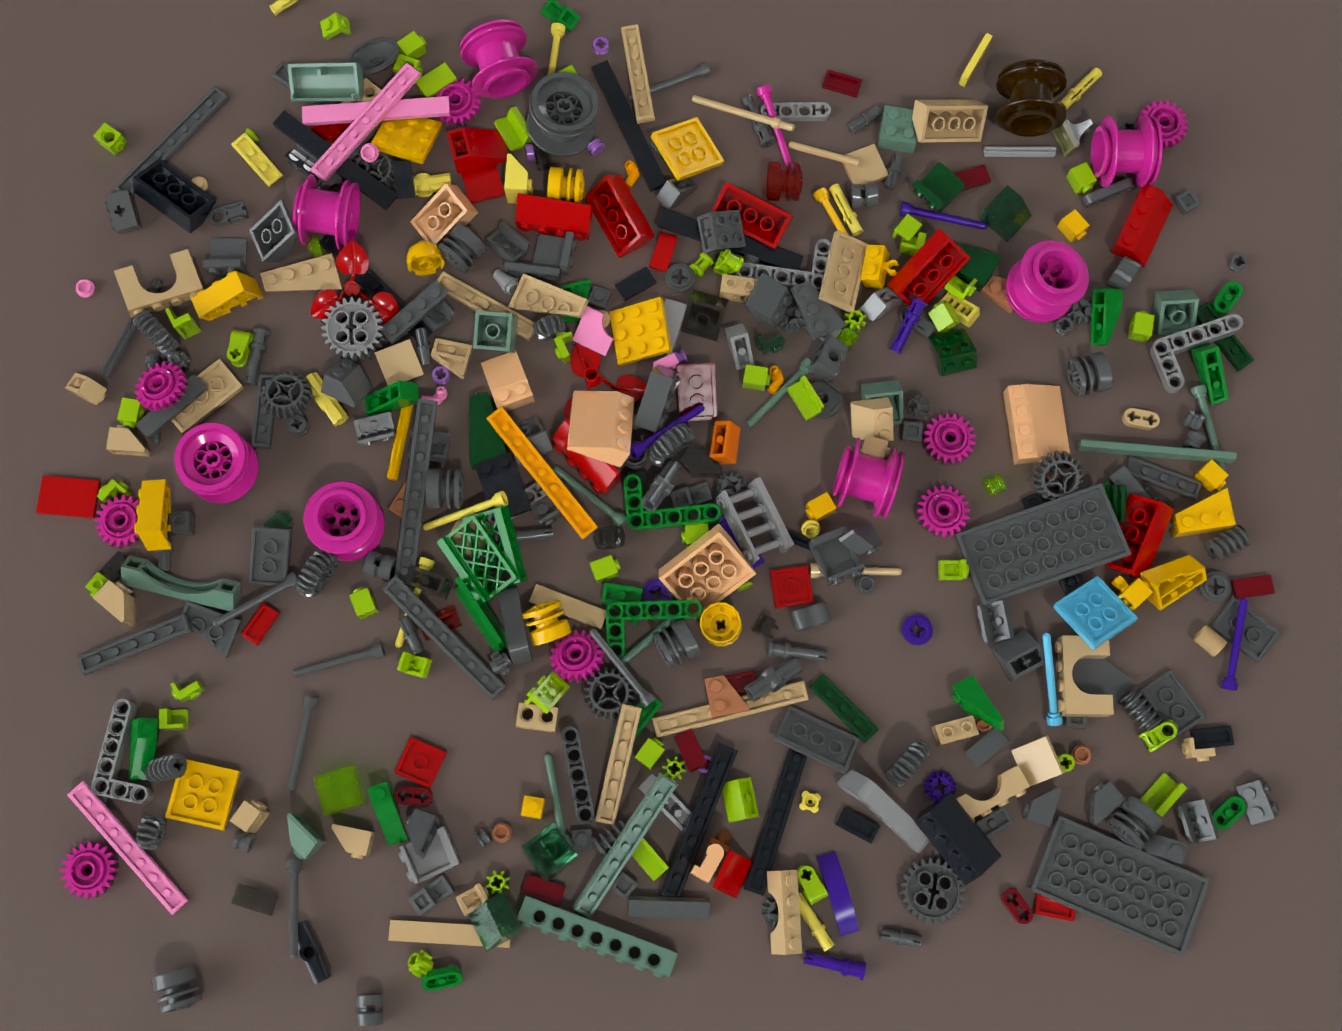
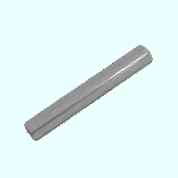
M985 146L983 154L985 157H1055L1056 147Z

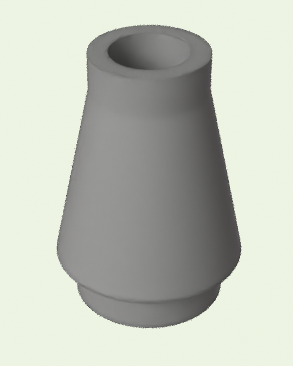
M501 269L496 270L493 274V278L505 294L513 295L519 284L516 278L503 272Z

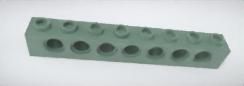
M527 895L517 917L521 921L520 925L528 928H532V925L539 927V932L550 936L552 932L559 935L558 939L569 943L570 940L578 942L577 946L586 950L589 947L597 949L596 954L604 957L610 954L616 957L615 961L626 964L627 961L635 964L634 968L644 972L647 968L654 971V976L662 979L665 976L670 977L678 952ZM538 910L543 911L546 915L543 922H538L535 919V913ZM557 917L564 920L565 925L562 929L554 927L553 923ZM574 925H581L584 932L582 936H575L572 929ZM594 932L602 934L603 939L601 943L596 944L591 940V935ZM613 939L621 941L622 947L620 950L614 951L611 949L610 942ZM633 946L641 950V954L637 958H633L629 954V949ZM657 954L660 957L659 963L651 965L648 962L649 955Z

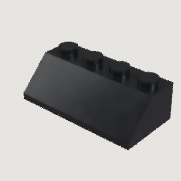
M160 158L133 177L134 193L189 233H192L204 223L216 203L214 197Z
M951 792L919 812L914 821L965 886L985 873L1001 857V854Z

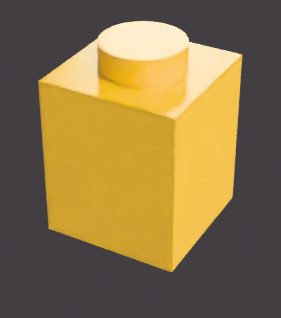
M1074 209L1061 219L1057 227L1072 243L1076 239L1078 241L1087 234L1086 230L1090 225Z
M1211 459L1193 477L1197 481L1203 482L1202 486L1209 492H1212L1215 489L1219 491L1227 483L1225 479L1229 475Z
M828 492L809 501L806 504L805 512L810 520L813 519L818 522L835 513L837 508Z
M524 795L521 816L542 819L546 799Z

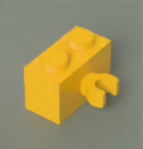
M867 245L860 278L865 288L883 289L886 273L891 276L897 275L896 270H891V267L898 266L899 264L896 260L889 261L890 254L885 245Z
M1118 576L1111 582L1114 587L1121 591L1117 596L1131 611L1136 609L1153 593L1150 585L1140 578L1127 584L1123 577Z

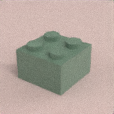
M885 105L877 148L913 154L917 142V135L912 120L913 109Z
M476 311L473 349L515 353L518 315Z

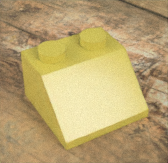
M507 154L504 190L507 203L517 204L518 193L534 196V187H532V179H529L525 168L512 154Z

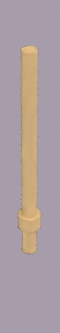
M697 95L692 97V102L765 123L778 130L782 128L793 132L795 124L782 121L778 117L771 118Z

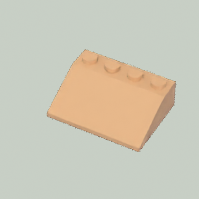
M1034 384L1007 386L1003 394L1014 465L1042 462L1041 456L1047 458L1048 452L1054 455L1055 450H1058L1060 453L1066 451L1069 454L1070 449L1060 386Z
M574 391L567 449L621 467L630 455L634 397L617 391Z
M717 524L659 569V579L678 600H698L703 606V611L709 605L723 600L756 575V571L720 524ZM696 603L689 605L690 613L697 614L699 612V606Z

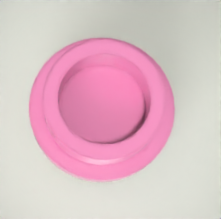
M367 143L361 148L360 154L366 162H374L379 157V150L376 145Z
M88 279L80 280L76 284V292L80 297L88 298L94 294L95 285Z

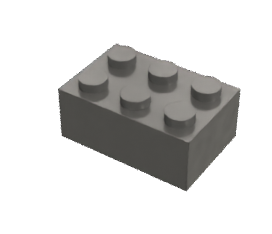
M657 365L651 371L634 425L656 432L666 424L669 416L666 411L672 406L675 397L672 393H674L680 383L678 371L661 365Z

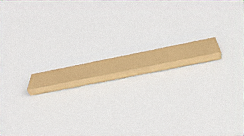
M800 681L784 685L777 692L773 693L771 691L755 702L750 700L747 695L740 696L749 707L747 712L712 718L708 704L652 718L656 737L660 738L684 732L691 728L696 729L808 701L805 683Z

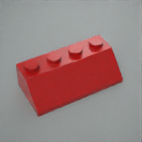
M606 175L585 196L588 204L592 205V211L618 258L645 246L655 236L621 175Z
M728 182L725 183L712 209V212L739 210L743 233L774 249L780 243L794 218L793 215Z
M1148 183L1139 189L1110 253L1121 258L1127 255L1140 263L1141 267H1145L1173 206L1162 189L1148 185Z
M518 193L515 222L517 228L524 232L531 230L543 235L554 234L557 237L565 238L566 231L574 232V237L578 241L589 240L593 223L592 205Z
M939 228L887 285L910 306L913 302V297L928 304L971 257Z
M566 418L551 438L552 448L558 454L562 453L566 457L565 461L570 467L573 468L575 466L579 470L578 474L584 481L587 479L592 484L591 488L598 495L601 493L603 496H606L621 482L620 472L611 464L568 450L570 421Z
M1130 494L1127 501L1126 523H1119L1131 555L1104 566L1141 579L1140 573L1149 570L1174 509L1163 502Z

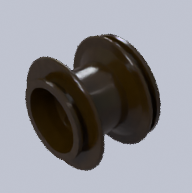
M1040 59L1018 61L1002 69L998 76L996 89L1001 96L1009 99L1010 103L1003 106L997 112V124L1012 134L1024 137L1044 135L1061 126L1067 118V111L1062 105L1054 102L1053 98L1061 94L1067 86L1064 69L1054 62Z

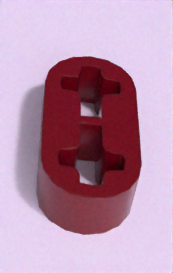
M403 786L398 788L394 794L395 800L403 805L428 806L433 801L432 791L426 788ZM406 790L407 794H412V798H405V801H402L399 794ZM426 791L429 799L422 803V799L416 798V795H422Z
M1015 889L1004 890L1001 893V901L1014 920L1020 924L1030 923L1033 918V912L1019 892ZM1007 893L1015 895L1013 900L1015 901L1016 905H1014L1011 901H1006V899L1008 898ZM1018 907L1022 911H1027V914L1025 915L1027 918L1026 920L1023 918L1019 919L1018 916H1020V912L1017 909Z

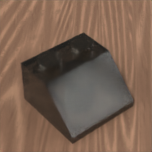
M693 289L688 300L681 331L717 341L729 299Z

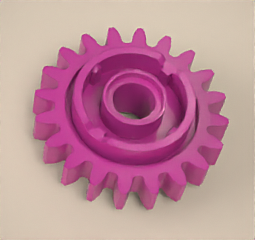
M464 78L460 82L457 79V81L447 85L440 92L432 96H449L450 116L440 117V121L442 123L446 121L447 126H450L452 122H454L455 127L458 126V122H461L462 126H464L465 120L471 123L470 117L476 118V112H480V96L473 91L471 81L465 84Z
M1160 99L1157 104L1152 101L1150 106L1146 105L1144 110H1141L1137 121L1143 115L1155 117L1159 121L1162 131L1163 149L1165 150L1168 145L1170 148H1173L1175 144L1178 145L1181 139L1186 136L1185 133L1188 130L1186 125L1189 120H1184L1187 115L1186 113L1180 114L1182 107L1175 109L1176 103L1170 106L1169 100L1163 104Z
M164 361L161 366L156 363L154 369L149 366V372L143 371L144 377L138 378L141 383L135 385L138 389L134 392L138 396L136 399L145 409L148 408L150 411L155 409L159 412L162 407L166 411L167 405L174 407L173 401L180 402L178 396L185 395L181 390L187 389V386L184 384L188 381L185 378L186 374L172 362L167 364Z
M948 413L945 414L944 418L940 414L937 416V420L932 418L931 424L926 426L928 431L923 433L925 437H928L923 440V443L929 444L926 446L925 451L931 450L932 452L929 457L936 455L935 462L941 458L943 465H945L947 460H949L950 465H953L955 460L960 464L962 458L966 460L969 457L967 453L971 454L973 452L971 447L976 445V442L971 441L976 438V435L970 434L974 427L968 428L967 426L970 421L963 423V416L956 419V413L953 414L952 418L949 417ZM945 436H951L954 442L946 441Z
M941 485L939 490L934 486L932 492L929 489L925 492L927 496L922 495L920 497L923 502H918L917 506L922 509H918L916 513L922 516L917 520L924 521L921 526L922 528L929 527L928 534L933 530L934 537H937L939 533H941L942 538H945L947 533L952 537L954 531L959 533L961 531L960 527L964 528L966 526L963 521L969 520L970 517L965 514L969 513L970 509L964 507L969 502H962L965 495L958 496L959 489L952 492V486H949L947 490H945L944 485ZM939 508H945L947 515H941Z
M122 495L121 500L118 496H114V502L107 499V506L101 504L103 511H96L100 518H95L94 521L100 523L95 526V529L100 531L97 534L99 537H104L103 542H109V545L112 547L117 544L119 548H122L123 544L130 547L131 541L138 544L136 538L139 535L135 533L134 524L138 519L136 507L139 505V500L135 501V498L132 496L128 498L126 495ZM125 517V523L119 525V521Z
M575 630L574 635L568 634L567 638L561 637V643L554 642L557 648L551 649L554 654L550 656L551 666L555 669V673L560 675L562 680L567 677L571 683L573 678H575L577 683H579L581 677L587 681L588 674L594 677L593 670L600 671L597 664L604 663L600 657L605 656V654L590 633L587 635L585 630H583L579 635L578 631ZM581 654L578 658H574L575 655Z
M88 842L87 845L80 843V849L78 847L72 848L74 854L66 853L69 860L61 862L66 865V868L60 869V872L66 873L61 880L68 881L64 888L72 887L69 892L70 894L77 892V898H82L84 895L85 899H90L91 895L99 897V892L102 894L107 893L105 886L113 887L110 880L117 879L113 872H117L119 869L113 867L118 860H111L115 853H107L109 847L105 846L102 848V843H96V845H94V842ZM89 865L93 868L91 875L86 873Z

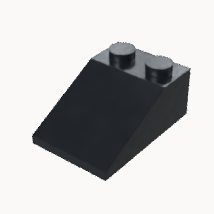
M511 452L475 465L487 500L492 499L495 493L504 491L508 498L507 506L511 517L532 510L516 461ZM495 506L490 507V510L495 509V508H498V507H495Z

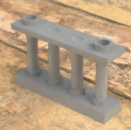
M761 477L754 479L747 486L748 490L729 497L726 490H724L716 497L717 506L722 510L743 555L751 566L760 559L758 555L778 548L780 553H784L795 545ZM752 497L757 507L737 514L733 503ZM761 514L765 524L746 531L741 521ZM769 531L774 541L754 548L750 538Z

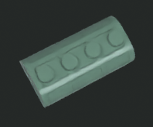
M357 62L287 64L291 93L290 99L292 102L360 101L364 96L363 72L361 65Z

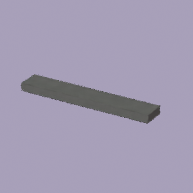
M184 613L77 657L82 675L86 676L192 633L193 630L188 615Z

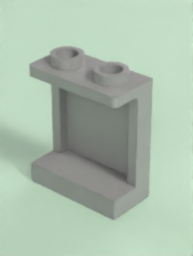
M443 826L436 829L437 833L424 859L420 858L414 851L412 842L399 847L400 852L398 854L401 862L406 863L408 867L406 874L410 882L413 881L414 884H419L462 864L447 827Z

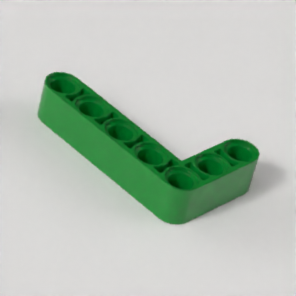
M635 474L628 475L624 480L627 523L635 531L677 528L695 524L718 523L723 518L722 510L715 504L659 509L654 512L647 511L642 507L641 503L642 498L645 496L643 480ZM638 480V486L634 489L630 488L631 481ZM639 498V506L632 507V501ZM712 509H717L718 511L715 518H709V512ZM693 511H698L699 513L696 520H690V514ZM674 513H679L680 517L677 522H671V516ZM659 515L661 518L660 522L656 525L653 524L652 518ZM640 517L642 520L641 524L635 527L633 521L635 518Z
M695 599L613 602L606 608L607 644L611 648L613 645H619L622 648V653L617 656L621 658L627 650L626 620L695 618L702 613L703 606L700 601ZM691 603H696L699 606L697 614L689 612L688 607ZM652 604L659 606L660 612L658 615L651 614L649 609ZM671 604L679 606L678 614L670 613L669 606ZM616 605L620 608L621 613L619 616L612 615V606ZM632 605L639 606V615L631 614L630 608ZM613 625L620 626V635L616 636L612 633Z

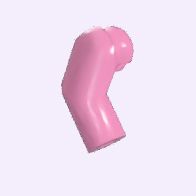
M440 386L433 396H422L421 399L437 401L438 406L447 398L448 393L445 387Z

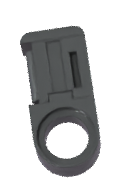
M243 201L215 208L209 213V219L216 227L229 225L230 222L243 219L244 217L246 219L249 218ZM216 214H223L221 221H214Z
M910 307L904 308L899 315V320L902 324L904 322L903 314L908 312ZM920 316V321L915 323L912 331L928 339L936 326L928 319Z

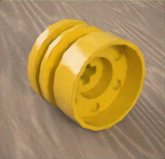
M550 167L547 198L557 200L565 198L569 202H572V199H574L575 203H581L585 188L583 169H577L576 177H574L573 168H570L568 176H565L563 168Z
M561 600L543 602L522 613L524 619L533 617L532 620L526 622V626H536V629L529 633L533 646L554 641L572 632L567 619L558 620L557 618L565 613L564 609L555 611L556 608L562 606Z
M717 602L709 605L703 611L700 617V628L709 643L725 647L733 644L739 638L742 632V622L739 613L733 606ZM719 622L722 624L723 622H725L726 628H721L720 630H718L717 623Z

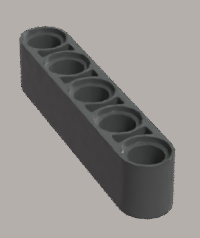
M567 727L562 732V742L576 817L579 822L589 824L595 818V811L581 737L576 728ZM569 731L576 733L574 741L566 740V734ZM574 750L580 753V758L577 761H571L569 758V754ZM576 770H581L584 773V777L580 781L573 779V773ZM579 790L587 791V798L583 801L577 799V792ZM584 809H588L591 812V818L587 821L582 820L580 817V813Z

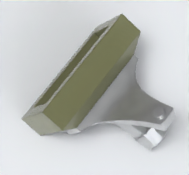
M1091 119L1079 124H1072L1065 120L1061 126L1051 131L1064 157L1071 156L1080 147L1079 140L1081 135L1089 133L1090 126L1093 125Z

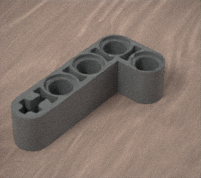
M517 585L506 587L498 595L511 660L514 666L533 662L525 621L522 615L523 611Z

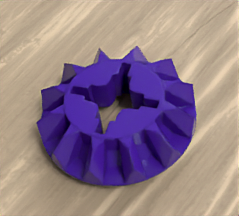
M654 579L644 586L642 598L644 601H654L655 596L652 593L657 592L659 587H661V594L664 597H659L658 600H672L673 594L660 579ZM656 604L650 606L651 609L660 610Z
M914 614L905 619L901 632L904 639L910 644L922 645L927 643L932 637L933 627L927 617ZM915 624L918 625V628L925 629L919 632L918 637L915 632L909 631L915 628Z
M935 771L926 778L924 790L928 798L936 802L949 792L954 796L956 782L952 775L945 771ZM938 779L941 784H948L946 788H943V795L940 790L932 789L938 785Z

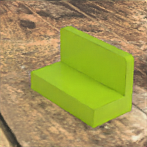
M444 62L419 78L415 84L419 93L429 98L440 92L447 85L457 81V78Z
M517 107L510 108L506 117L494 121V125L510 151L525 148V144L531 143L532 140L527 131L526 121Z
M169 307L165 309L173 327L184 339L202 332L189 313L177 317Z
M805 375L801 377L799 382L787 388L788 394L806 422L823 412L824 405Z
M1162 773L1139 800L1149 806L1159 817H1163L1187 787L1183 783H1176L1166 773Z
M751 777L726 782L722 793L728 821L731 823L759 817Z
M643 838L632 856L650 878L655 881L669 867Z

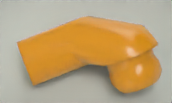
M628 160L625 163L628 175L625 183L631 189L639 177V171L636 163Z
M773 365L769 369L772 383L767 388L771 394H775L784 382L781 369Z

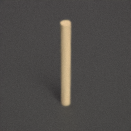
M793 141L789 142L788 148L854 166H859L860 159Z

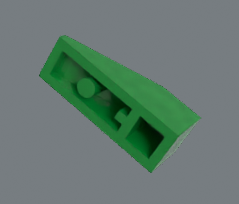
M1093 289L1091 346L1108 345L1122 310L1123 290Z
M1206 343L1191 348L1194 367L1201 384L1206 385L1208 391L1206 395L1209 404L1214 405L1229 400L1219 346Z
M397 381L366 396V415L370 416L401 409L417 403L419 399L418 384Z
M973 675L952 685L953 694L951 696L956 705L960 704L964 711L1000 731L1004 730V719Z
M137 718L130 721L129 781L148 780L145 777L144 771L149 761L155 755L158 718Z
M386 781L367 788L388 846L408 840L391 783Z

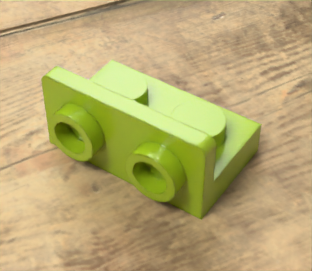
M553 671L548 677L544 674L537 682L539 687L536 688L534 686L527 693L529 698L525 704L528 706L532 701L547 714L570 686Z

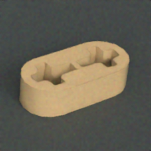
M1129 408L1123 413L1122 422L1129 427L1153 430L1159 425L1160 418L1151 411ZM1130 414H1133L1132 416H1133L1134 418H1138V419H1134L1133 421H1130V418L1127 417V416H1129ZM1149 417H1151V421L1154 422L1151 425H1149V421H1146Z

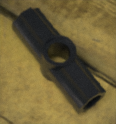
M307 920L298 923L299 955L304 960L316 985L327 980L332 975L322 955V948L317 944ZM312 946L315 954L312 958H309L307 950Z

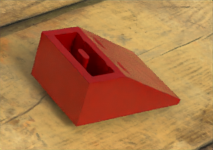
M463 127L446 132L457 174L507 162L508 148L498 130Z

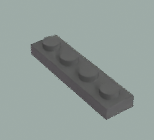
M436 280L383 325L384 330H382V333L394 344L450 296L449 293Z

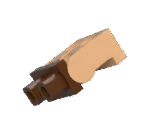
M721 829L716 838L712 837L708 842L710 846L705 851V858L700 867L694 865L690 873L709 883L724 853L726 854L730 848L727 846V843L732 835Z

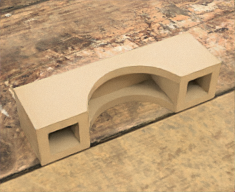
M1016 765L997 775V789L989 799L979 801L967 794H963L957 797L956 800L975 822L974 817L980 814L984 817L993 812L991 810L992 807L1006 805L1009 803L1008 798L1014 795L1018 798L1027 793L1025 789L1030 787L1019 766Z
M797 870L767 871L768 892L775 898L779 914L777 926L770 933L771 954H801L802 940Z

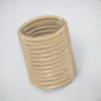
M1208 625L1204 626L1193 639L1195 643L1210 653L1212 657L1216 656L1227 643V640L1225 641L1222 636L1217 634Z

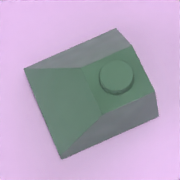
M289 813L287 820L291 846L295 849L293 853L301 860L303 858L309 860L326 841L299 814Z

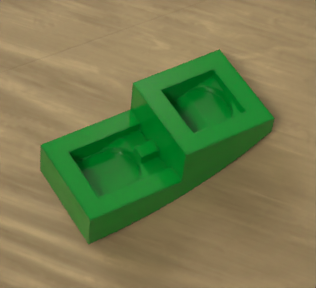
M548 0L540 11V14L551 22L565 25V30L571 32L581 18L569 7L566 6L564 8L555 0Z

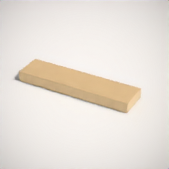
M535 585L529 603L538 605L547 601L561 600L562 606L556 608L555 611L564 609L565 613L562 614L563 616L602 630L606 619V610L541 585Z

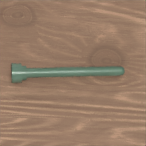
M805 358L800 363L799 370L747 421L749 427H753L787 393L788 387L797 383L803 375L812 373L808 370L812 361Z
M1206 385L1193 387L1190 389L1192 397L1198 400L1201 414L1205 415L1204 424L1212 450L1220 451L1205 399L1207 397L1206 393H1208ZM1216 463L1226 471L1224 463Z
M554 466L553 471L610 516L617 528L620 529L627 522L626 514L614 511L562 468Z
M678 605L675 607V610L673 611L674 615L679 613L680 609ZM686 618L666 619L621 657L620 660L624 664L628 663L654 641L653 633L658 632L661 635V629L667 630L678 619Z
M548 753L544 758L559 835L556 846L557 850L573 847L572 839H569V835L566 834L553 758Z

